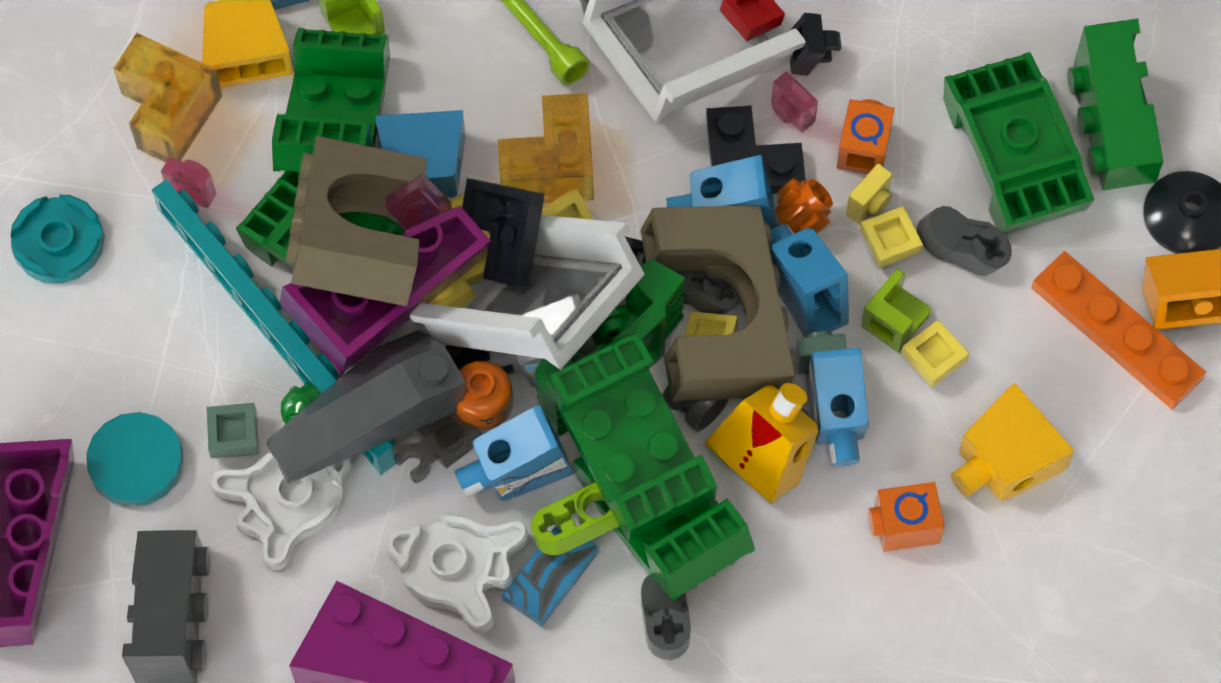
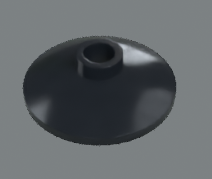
M1194 171L1174 172L1159 179L1149 190L1143 207L1144 222L1153 239L1165 249L1176 254L1219 249L1221 247V183L1206 174ZM1185 202L1194 203L1201 209L1196 211L1190 210L1186 207Z

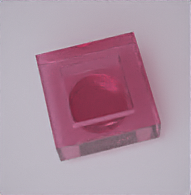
M785 71L773 81L772 108L784 123H792L803 133L816 122L818 100L793 76Z
M169 156L161 170L163 181L167 179L177 192L182 189L186 190L197 205L208 209L216 195L209 171L203 165L193 160L182 162Z
M423 173L385 198L386 209L406 230L452 209L451 202Z

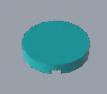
M59 194L60 197L48 199L45 196L35 199L20 211L11 227V248L17 264L28 276L43 283L62 284L80 278L94 267L103 252L105 236L97 213L86 201L72 195Z
M142 412L121 414L104 423L93 435L86 453L87 471L98 492L112 503L124 505L123 503L136 504V506L149 505L166 496L178 482L183 463L182 446L173 428L158 416Z

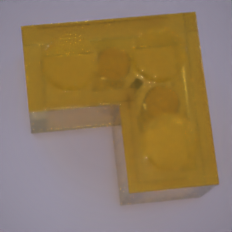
M136 33L113 68L121 94L141 103L130 120L129 126L137 149L177 167L223 96L216 69Z
M588 93L542 95L544 136L498 139L500 184L545 193L543 203L553 202L569 190L576 189L584 201L594 200Z

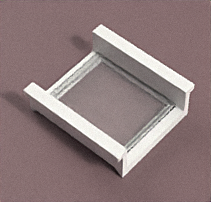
M589 0L582 21L585 29L655 124L671 111L780 64L782 66L788 65L793 52L804 47L806 43L796 28L776 37H773L768 31L746 42L720 12L723 0Z
M541 215L529 288L489 281L465 308L420 303L409 316L414 323L424 324L430 336L444 344V346L452 345L544 358L562 370L645 274L625 238L626 234L630 231L627 223Z

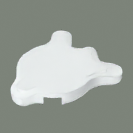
M269 452L251 467L239 470L222 469L216 471L211 477L210 484L213 493L217 497L246 504V508L236 517L238 530L243 534L259 539L262 542L261 553L266 567L271 570H280L288 564L292 551L301 541L321 532L337 516L343 501L345 481L352 471V461L350 457L288 484L272 453Z
M441 515V521L431 523L424 528L418 525L412 529H399L393 532L387 539L386 549L390 559L399 566L405 585L412 596L419 602L432 608L449 610L459 614L474 633L482 634L493 627L495 621L494 614L485 593L490 588L506 589L512 584L513 576L510 568V558L514 553L525 547L529 540L528 530L524 523L511 521L498 526H487L467 517Z

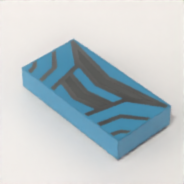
M555 526L551 532L555 536L560 534L562 530ZM588 541L561 555H548L537 549L512 581V584L502 594L503 601L543 627L598 555L599 546L592 541Z

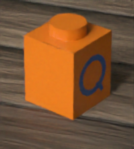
M849 99L839 146L838 169L869 174L878 163L884 167L894 107L885 106L881 102L872 99L861 101Z
M935 482L880 489L877 491L874 507L868 508L871 534L873 537L880 536L883 552L940 544L945 526Z

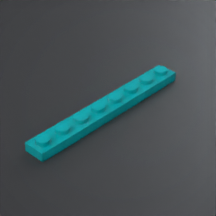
M167 179L151 189L158 211L304 384L310 382L320 394L337 381L335 378L338 377V373L330 360L323 353L317 357L307 346L310 340L302 328L294 320L288 323L278 312L282 307L270 289L265 286L260 290L251 280L254 274L243 257L238 253L232 257L223 247L226 244V240L216 225L211 221L204 224L196 215L199 209L188 192L184 189L177 192ZM393 439L362 452L380 475L396 465L393 446L396 445V441Z

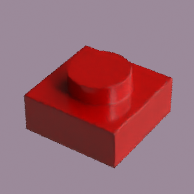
M723 0L720 7V12L746 42L781 26L785 16L783 10L774 0Z

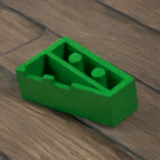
M1138 18L1084 26L1073 67L1068 68L1067 71L1069 90L1072 95L1078 94L1081 106L1077 112L1079 129L1082 134H1088L1091 145L1088 149L1089 168L1092 175L1098 174L1102 191L1155 183L1164 162L1154 104H1147L1141 82V77L1148 76L1146 61H1136L1134 42L1136 35L1141 33Z

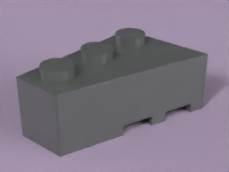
M197 530L137 532L131 579L132 585H135L134 605H128L127 622L133 623L132 643L123 644L122 658L135 683H196L197 670L205 669V640H198L199 622H207L208 597L207 593H201V576H209L210 550L209 547L202 546Z

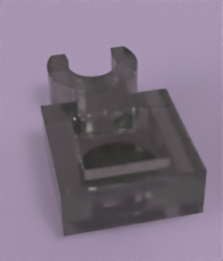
M454 413L416 429V435L421 441L418 443H406L400 446L394 454L395 461L398 465H401L409 458L419 459L420 464L410 472L411 480L414 483H418L429 475L433 462L438 459L447 469L474 448L472 442L475 438L481 436L482 433L475 425L464 421L457 413Z

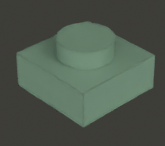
M818 331L808 334L805 338H798L796 348L798 375L806 374L812 352L847 349L845 334L833 335L831 332Z
M254 403L206 407L208 451L211 458L259 454L257 412Z

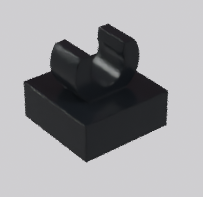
M804 12L792 27V29L796 28L806 43L804 47L795 50L790 59L791 74L808 76L818 63L832 61L831 50L840 51L842 49L840 32L834 30L823 31L821 14Z

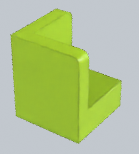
M318 0L320 12L334 32L345 31L347 33H366L372 35L385 33L382 10L376 0Z
M898 268L864 307L861 323L862 328L897 353L902 350V346L908 343L931 313V308L903 289L905 273Z

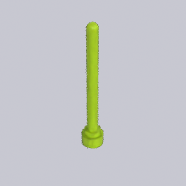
M501 0L550 56L551 72L564 86L575 83L586 74L590 67V60L578 47H571L569 44L563 45L525 0Z

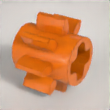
M793 178L778 191L781 198L777 201L779 206L775 209L776 215L781 224L789 225L794 234L806 228L814 229L818 233L831 223L827 216L831 213L829 208L833 206V201L828 191L818 181L810 179L799 183Z

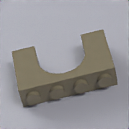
M316 136L313 153L303 152L299 171V182L294 202L295 208L285 263L294 264L291 284L407 306L417 269L419 239L366 229L348 222L338 214L344 212H364L416 222L425 185L427 158Z
M761 206L652 208L640 229L646 262L654 259L673 271L698 270L717 275L727 281L737 291L746 310V327L738 332L727 335L676 337L664 356L671 400L747 398L766 385H773L779 390L784 383H790L797 374V357L794 350L789 349L786 334L789 326L788 313L786 308L781 307L778 295L780 274L777 265L772 264L769 250L771 245V229L769 224L763 221Z

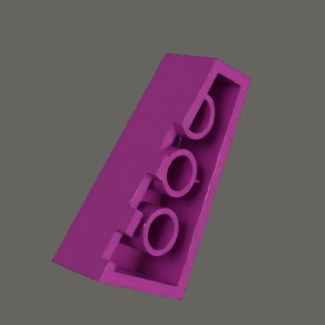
M460 206L404 231V234L400 235L419 239L417 269L407 306L291 283L282 287L279 304L341 374L410 319L409 315L420 303H430L484 259L491 240Z
M72 439L0 443V647L34 644L74 464Z
M337 580L289 665L295 683H515L512 663Z

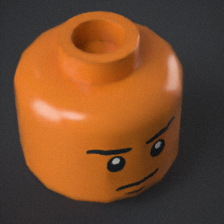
M475 361L464 365L459 372L465 380L466 386L464 399L457 405L456 418L464 426L474 430L487 431L498 427L508 418L513 408L512 384L508 374L499 365L489 361Z

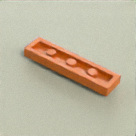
M1063 251L1033 280L1031 289L1171 410L1204 379L1206 371L1161 332L1155 330L1148 321L1066 251Z

